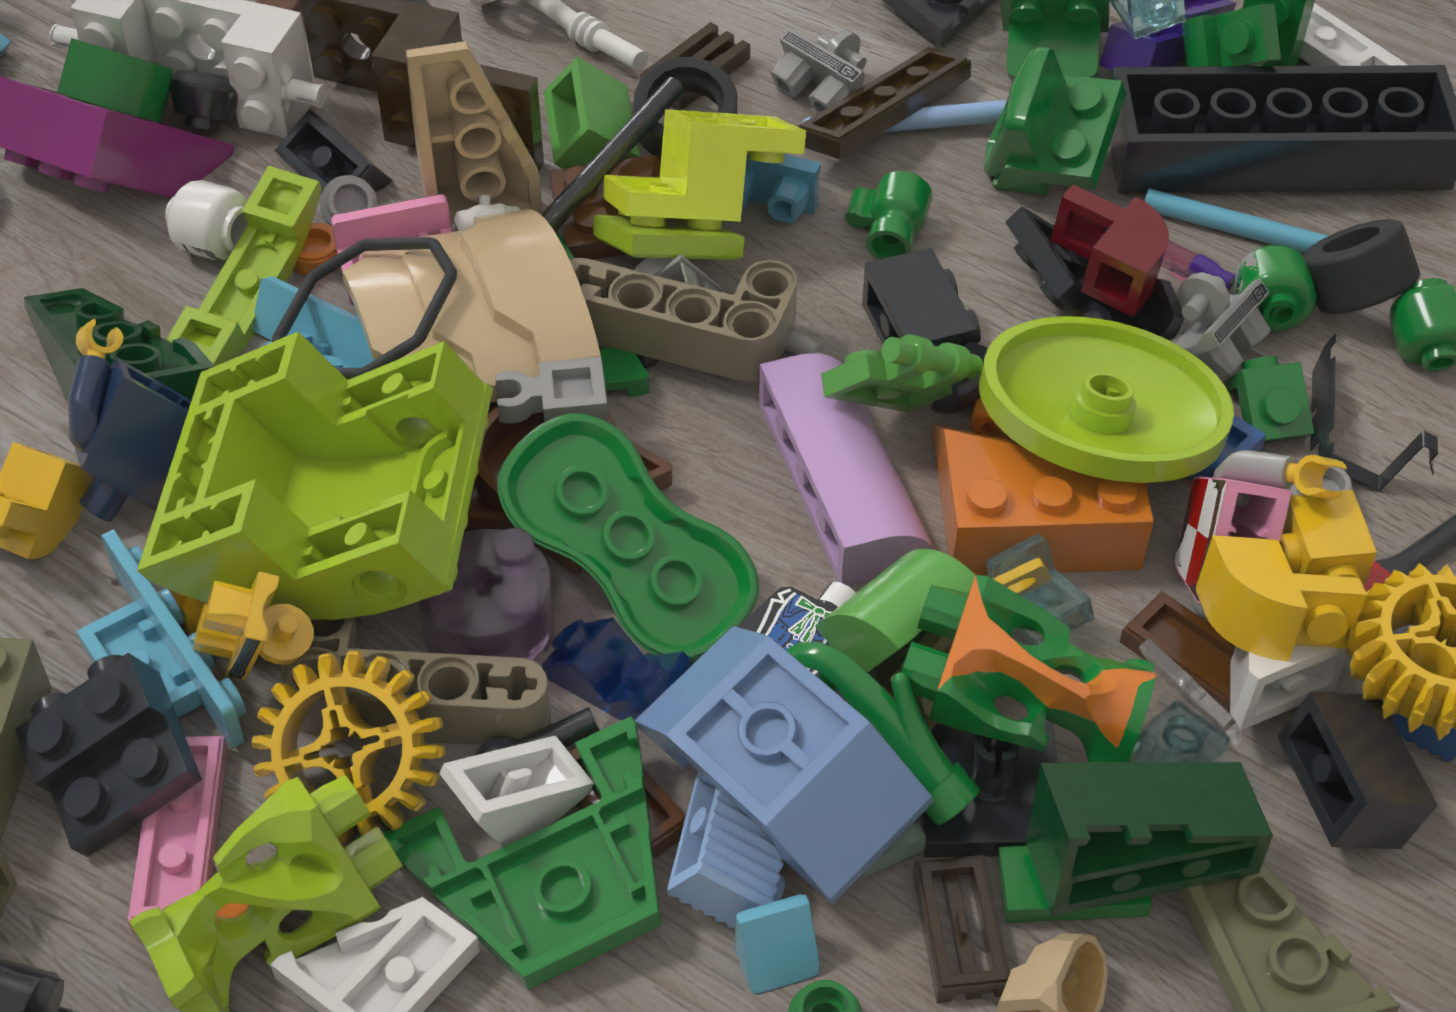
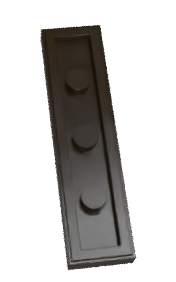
M930 47L924 49L797 126L806 130L805 148L842 159L971 78V60Z

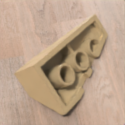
M467 41L406 50L415 142L423 197L441 194L446 196L451 228L456 212L479 205L478 197L482 195L490 196L491 205L502 203L506 206H518L520 210L532 209L542 214L538 168Z

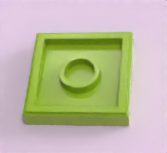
M594 215L593 235L596 236V239L633 258L675 259L680 254L686 259L739 260V258H743L745 237L723 227L720 230L695 229L687 226L686 219L666 218L664 227H644L631 224L630 217Z

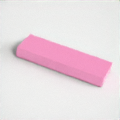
M225 736L186 737L202 781L161 807L142 822L128 915V924L133 934L136 933L129 920L143 911L156 907L163 909L175 901L195 893L212 878L213 857L216 851L228 756Z

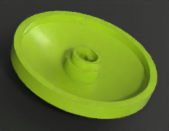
M1059 316L1040 318L1017 324L998 335L987 349L979 378V392L983 406L996 425L1016 443L1058 466L1107 480L1152 483L1177 480L1198 473L1209 467L1220 456L1233 424L1234 408L1231 396L1220 378L1205 363L1189 351L1163 337L1130 325L1104 319Z

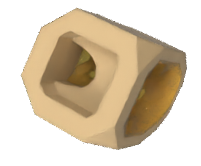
M1060 933L1056 937L1035 946L1026 963L1011 970L996 1012H1100L1104 1003L1108 970L1107 956L1096 937L1088 934Z

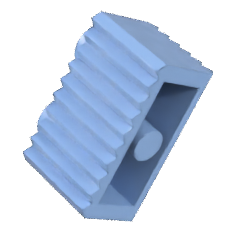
M697 771L667 894L668 897L679 898L680 903L691 904L692 909L702 910L705 916H714L716 922H726L728 928H735V917L738 912L781 899L785 888V878L779 874V871L784 864L772 838L703 774Z

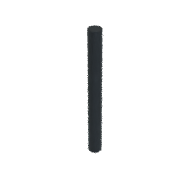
M668 77L541 214L555 233L604 181V175H609L665 115V109L669 110L684 94V87L677 79Z

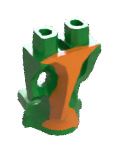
M975 575L969 594L955 589L930 586L917 628L954 640L950 653L947 654L912 642L902 668V673H905L909 678L913 693L934 701L929 716L930 720L969 733L1043 752L1049 739V735L1044 729L1045 720L1071 731L1080 739L1085 749L1088 763L1129 762L1153 693L1156 673L1153 672L1154 663L1143 659H1127L1123 663L1095 657L1069 643L1070 628L1044 608L1022 597L989 576ZM1016 629L1035 631L1042 637V643L1040 645H1023L1014 640L1012 635ZM1063 674H1070L1080 679L1081 682L1073 680ZM1000 697H1011L1025 706L1028 715L1020 721L1005 717L995 709L994 701Z

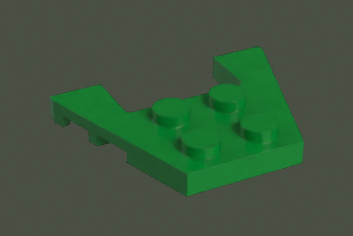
M632 716L575 742L578 755L601 798L599 802L473 862L464 860L440 806L404 822L396 830L389 829L383 832V835L402 863V867L467 930L476 935L478 941L528 990L662 925L640 737Z

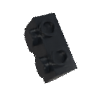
M126 653L123 656L109 655L98 659L89 667L87 671L89 679L68 694L54 693L42 697L32 706V718L15 729L34 784L51 792L70 848L86 857H89L202 781L160 672L130 653Z

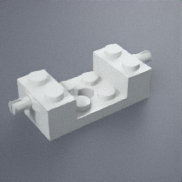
M76 0L70 8L76 29L54 24L49 33L50 45L55 48L68 49L71 38L172 68L174 69L173 74L177 70H189L228 77L230 85L234 87L238 94L236 115L239 127L285 138L311 105L316 108H322L327 97L326 86L313 83L301 12L247 0Z

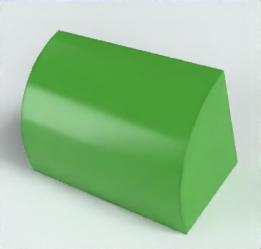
M576 57L543 91L553 161L560 168L587 165L633 116L627 85L579 57ZM638 144L623 160L640 157Z
M932 549L912 550L900 557L816 624L815 627L831 647L843 652L868 673L922 631L917 627L931 585L968 593L971 590L975 574L960 561L943 552Z

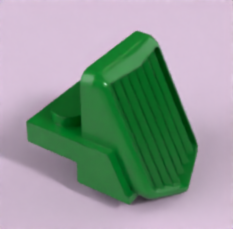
M1000 0L1003 31H1009L1006 64L1009 79L1014 81L1027 54L1037 47L1052 48L1054 50L1063 75L1097 78L1101 32H1109L1111 0Z
M1037 47L1032 49L1027 54L1010 87L1005 107L987 142L984 170L988 176H995L993 181L994 188L1047 195L1050 184L1070 187L1073 184L1080 188L1096 189L1127 94L1123 81L1063 75L1052 48Z

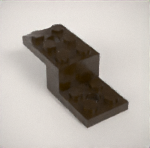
M300 0L313 76L377 92L384 141L416 148L406 50L462 42L459 12L406 0ZM351 33L358 35L364 45L357 42ZM479 64L536 164L538 171H540L544 164L537 77Z

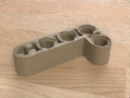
M569 259L582 289L597 342L600 345L739 381L756 382L760 381V364L781 358L795 327L797 276L788 264L780 261L765 260L751 265L745 271L735 294L731 295L592 259Z
M355 617L339 620H310L314 627V639L308 652L299 661L281 666V683L290 685L295 690L300 691L293 677V668L299 664H306L319 678L318 657L322 654H334L339 662L341 671H343L347 652L360 651L363 653L365 660V674L377 656L389 658L390 671L386 680L388 683L402 670H409L414 674V679L411 686L404 693V696L408 699L416 693L429 691L433 698L429 705L418 710L417 714L420 721L431 717H441L443 727L437 731L425 732V742L481 745L486 740L496 736H508L519 740L551 725L547 675L542 667L534 661L516 657L362 649ZM346 687L349 703H356L361 718L368 725L381 727L397 723L387 706L374 695L357 688ZM325 696L320 698L305 715L299 729L303 733L314 736L321 735L323 729L321 710L327 708ZM455 697H457V698L454 699V700H446V699H448V698H455ZM344 728L346 738H360L359 735L348 737L350 728ZM376 736V737H370V738H364V739H380V738H379V736Z

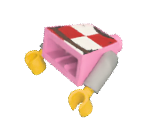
M1240 450L1228 456L1215 469L1213 478L1195 477L1193 479L1175 553V568L1190 590L1192 606L1198 616L1209 622L1197 595L1196 586L1212 536L1279 540L1280 543L1292 491L1289 489L1295 484L1296 488L1305 495L1329 500L1337 499L1342 496V492L1324 489L1323 476L1327 469L1331 467L1346 469L1347 467L1343 462L1317 455H1307L1297 464L1293 456Z

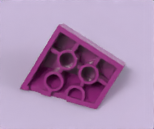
M0 76V147L6 149L3 159L37 168L39 161H41L39 172L71 181L73 180L74 173H77L74 181L76 185L109 193L112 183L172 198L184 185L190 181L202 180L233 154L235 145Z

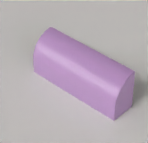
M817 353L800 354L760 364L759 406L838 582L851 586L870 581L904 554L912 550H935L865 405L824 397L821 373L842 365V363L834 357Z

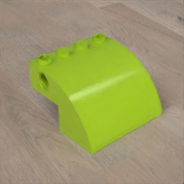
M299 331L201 372L137 571L155 584L204 603L208 602L214 581L250 589L259 571L280 576L278 586L268 607L275 604H291L300 608L310 620H339L374 615L452 590L458 573L457 563L462 538L468 524L467 514L474 480L479 470L478 460L484 431L488 425L487 416L493 388L488 383H484L445 341L347 380Z

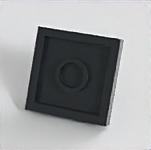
M1045 722L1044 729L1048 733L1049 739L1044 752L969 733L944 724H936L931 732L939 747L952 764L959 763L980 788V791L963 810L941 825H935L925 811L921 814V826L926 835L924 858L976 855L997 857L999 847L1027 846L1025 840L1041 763H1058L1053 723Z

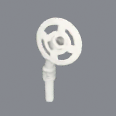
M471 0V3L474 6H480L495 0ZM525 0L565 29L570 40L585 47L591 52L600 50L635 71H640L646 66L648 54L645 51L611 33L606 23L599 21V19L586 12L577 13L560 0Z

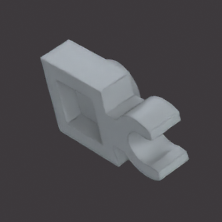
M601 357L538 362L540 376L528 377L526 374L518 371H504L495 375L497 397L515 396L513 398L497 399L499 422L518 423L529 418L532 413L542 412L544 414V423L568 413L587 414L602 420H608Z

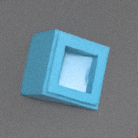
M799 894L740 911L736 914L735 951L749 990L753 994H761L815 978L819 974V957L810 903L806 894Z

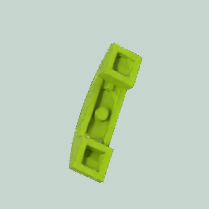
M272 166L267 167L242 210L248 225L199 309L186 305L166 340L172 342V340L183 337L194 342L214 366L234 359L239 355L256 334L254 332L256 317L254 313L260 281L263 278L273 276L287 283L297 263L318 205L322 189L319 181Z

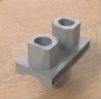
M789 28L779 39L784 56L772 70L771 75L776 88L789 97L796 98L809 82L815 84L818 87L811 93L809 100L812 108L817 113H820L863 87L865 77L863 69L867 59L859 54L860 38L852 31L844 29L832 38L823 34L815 43Z
M1202 272L1190 275L1181 283L1177 291V297L1182 308L1183 317L1191 322L1172 342L1200 359L1219 378L1234 372L1244 361L1239 351L1253 347L1271 331L1257 308L1268 296V289L1260 278L1252 281L1241 294L1232 295L1228 293L1224 280L1218 276Z

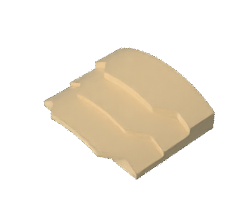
M532 209L478 216L474 217L473 227L468 230L421 236L432 237L440 242L457 269V279L426 340L420 347L404 357L445 341L484 383H488L493 388L490 402H496L497 399L515 397H497L495 375L498 373L518 371L526 374L528 377L540 376L538 362L601 357L591 316L573 266L558 236L540 213ZM430 249L363 252L359 255L358 262L343 271V282L358 313L372 358L377 359L414 335L445 275Z

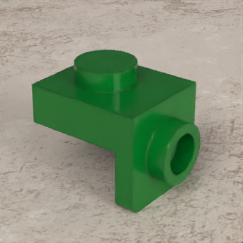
M1277 356L1258 357L1242 362V370L1224 381L1229 393L1238 392L1243 420L1266 434L1264 444L1302 439L1314 434L1301 362L1279 365Z

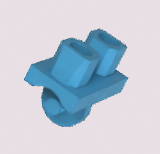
M785 153L784 163H767L750 160V154H747L742 209L747 207L750 200L768 204L767 213L774 220L794 224L802 212L811 215L815 214L819 205L818 180L821 162Z

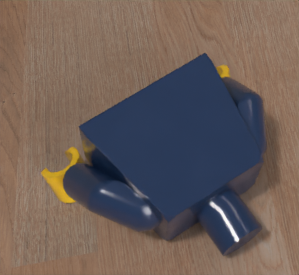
M93 319L81 327L76 334L77 349L83 356L77 361L68 397L69 440L75 447L80 468L95 477L79 500V503L94 516L104 521L112 522L129 496L153 509H157L192 400L117 357L110 366L105 358L120 348L123 342V334L119 328H114L108 334L106 347H102L96 344L92 337V330L96 324V320Z

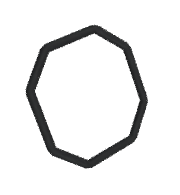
M432 237L381 238L358 241L313 269L305 277L274 332L272 342L288 335L318 280L364 251L430 249L445 275L414 335L362 368H336L349 380L401 359L423 344L457 279V269L440 242Z

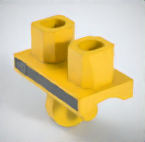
M259 571L250 589L214 581L207 605L204 604L200 614L192 650L229 658L225 676L245 681L258 655L264 660L280 665H288L299 661L308 652L312 644L314 627L310 618L300 608L291 604H275L268 607L277 589L280 576Z

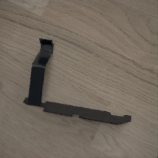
M1334 334L1325 344L1312 372L1311 412L1313 413L1317 408V413L1312 417L1314 434L1310 438V450L1312 451L1319 443L1318 456L1343 462L1347 467L1343 470L1350 478L1377 491H1381L1423 447L1429 449V464L1432 475H1434L1433 459L1438 455V437L1426 431H1422L1380 475L1333 454L1334 442L1329 445V433L1335 424L1336 357L1334 356L1330 360L1331 348L1336 343V334Z

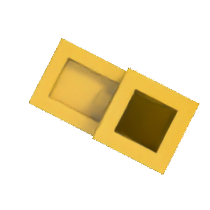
M12 442L0 472V548L27 559H38L54 551L78 522L84 509L79 500L95 477L86 473L77 463L43 450Z
M1216 535L1212 536L1196 586V592L1207 620L1223 638L1246 652L1289 662L1295 645L1347 649L1346 640L1349 631L1357 624L1367 597L1360 578L1293 573L1279 540Z

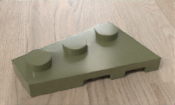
M1264 862L1258 874L1178 890L1235 1012L1398 1011L1400 1004L1382 985L1374 988L1349 962L1352 954L1333 934L1325 937L1296 907L1298 897Z

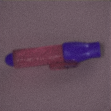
M1169 240L1163 263L1170 266L1169 271L1172 275L1184 281L1194 273L1211 274L1212 276L1222 278L1228 292L1234 285V274L1226 271L1207 256L1197 254Z

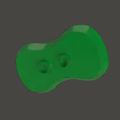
M568 413L561 415L532 430L514 447L504 461L498 476V495L501 506L510 522L519 532L536 544L557 552L584 568L604 590L624 630L635 643L646 651L672 661H693L699 659L733 626L737 627L751 615L759 595V578L755 565L746 549L738 540L723 529L683 511L672 503L653 482L635 446L614 425L587 414Z

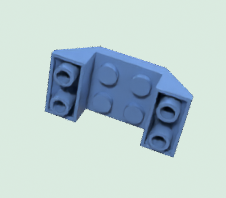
M733 626L635 720L637 727L683 769L692 764L772 838L780 857L832 905L934 802L931 794L866 718L768 635Z

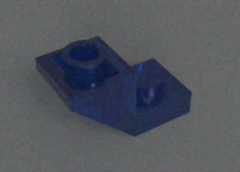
M614 618L586 623L583 620H577L566 626L553 639L551 645L555 650L542 663L541 667L546 673L548 680L619 721L630 716L635 721L694 663L684 651L653 655L652 653L643 655Z

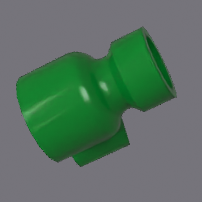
M894 171L887 173L880 179L877 189L858 187L853 190L845 214V220L850 226L857 229L871 227L866 247L875 259L881 260L910 253L914 244L915 234L922 230L926 222L933 198L932 189L927 181L911 172Z

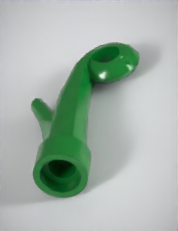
M800 642L787 649V652L803 666L817 670L823 683L834 692L838 690L850 706L874 726L931 794L934 802L925 812L935 825H941L950 820L977 796L980 791L977 784L959 763L952 764L939 747L920 713L909 678L905 673L898 672L893 677L894 699L880 683L840 650L820 642Z

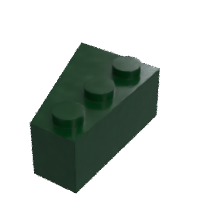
M1241 762L1041 763L1025 842L1053 916L1260 873L1273 834Z

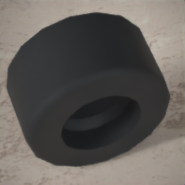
M1393 219L1374 220L1338 231L1321 239L1309 247L1303 254L1316 290L1317 307L1320 311L1329 314L1349 313L1383 303L1412 287L1421 275L1406 229L1401 221Z

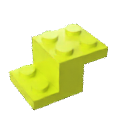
M665 109L660 178L604 175L603 198L618 209V214L630 217V223L633 225L664 227L666 218L686 219L687 226L691 228L720 230L722 229V221L741 222L747 154H750L749 159L753 161L784 163L785 153L804 154L806 130L775 116Z

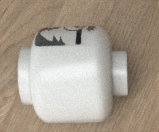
M203 180L190 181L178 190L166 207L165 220L171 241L176 248L185 253L216 262L227 261L248 225L242 213L247 203L245 196L235 189Z

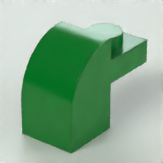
M1258 4L1218 15H1201L1182 22L1187 67L1263 66V63L1281 60L1275 4Z
M71 38L57 93L160 123L163 109L170 95L169 86L174 69Z

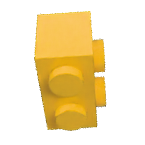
M1353 489L1337 491L1342 492V496L1332 500L1305 494L1291 495L1280 545L1292 572L1296 574L1360 578L1364 587L1377 551Z

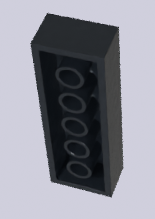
M1445 65L1114 67L1112 80H1122L1127 93L1110 143L1119 192L1146 193L1149 189L1161 192L1453 190L1456 181V96Z

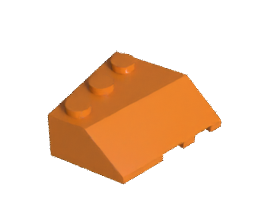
M935 423L932 424V437L948 555L960 561L975 575L1004 574L1036 558H1040L1049 573L1143 569L1154 523L1146 483L1113 481L1081 474L1033 454L1014 440Z

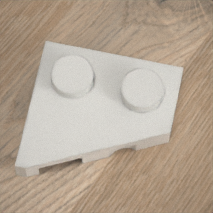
M421 897L390 910L384 918L378 921L361 922L336 932L337 942L297 959L294 958L292 951L278 956L270 965L275 979L318 1012H424L480 952L476 935Z

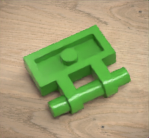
M909 334L901 339L889 337L883 343L881 352L877 350L853 352L844 358V364L821 373L824 397L910 412L952 395L951 385L965 378L976 379L979 377L983 362L979 356L970 354L969 350L964 346L942 343L937 347L933 346V343L925 337Z

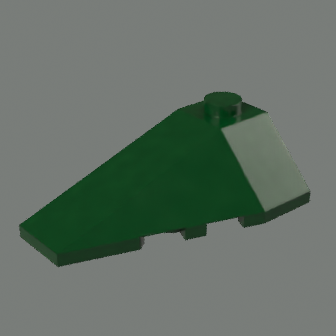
M84 288L24 297L26 312L67 403L77 361L83 356L77 349L76 334L81 327L93 319L96 320V324L92 330V337L96 344L106 347L108 334L116 327L123 334V342L120 348L105 358L110 366L117 357L190 400L193 398L200 373L215 367L194 342L183 337L170 342L161 337L160 326L149 320L138 324L129 322L124 319V309Z

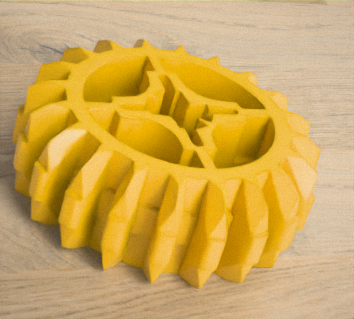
M1419 563L1409 573V576L1394 570L1390 577L1385 579L1384 584L1374 583L1372 588L1366 592L1367 597L1357 624L1354 628L1350 629L1346 640V655L1352 658L1350 662V678L1364 681L1362 686L1363 700L1382 699L1384 701L1382 706L1384 719L1399 713L1408 718L1410 733L1424 724L1433 728L1438 741H1440L1445 735L1449 734L1451 728L1456 730V576L1452 573L1448 563L1436 575H1432ZM1407 625H1412L1408 628L1407 633L1393 635V631Z
M360 651L347 652L343 671H341L339 662L334 654L326 653L318 657L319 678L306 664L297 665L292 671L300 691L285 683H276L271 691L274 697L284 706L282 711L276 708L264 707L260 708L257 715L258 719L263 723L274 726L272 735L253 736L251 742L252 747L256 749H271V761L258 763L254 766L253 771L257 777L275 774L279 783L270 787L265 792V799L267 800L285 781L299 777L308 793H312L316 789L307 780L302 770L312 767H323L329 769L337 779L346 775L370 811L371 815L356 824L361 836L377 826L380 829L378 815L391 830L398 829L405 822L398 802L413 811L421 810L426 804L422 794L412 787L414 782L423 786H435L440 779L439 774L434 770L422 767L423 758L436 759L445 756V746L440 744L425 745L424 740L425 732L437 731L443 727L441 717H431L420 721L417 714L418 710L428 706L433 700L430 692L422 691L407 699L404 693L411 686L414 674L409 670H402L388 683L386 680L390 671V659L384 656H377L365 674V660L363 653ZM346 687L357 688L374 695L387 706L397 723L381 727L368 725L361 718L356 703H349ZM325 696L327 708L321 710L323 716L321 735L314 743L297 749L299 729L305 715L320 698ZM346 727L350 728L348 737L359 735L361 739L376 736L380 738L378 742L364 745L363 750L352 754L353 766L348 765L350 756L339 758L338 754L324 757L319 756V752L334 748L336 743L345 740L346 733L344 728ZM402 744L401 762L393 781L381 795L373 799L370 785L376 782L374 763L377 756L389 747ZM354 826L337 837L341 844L351 840Z

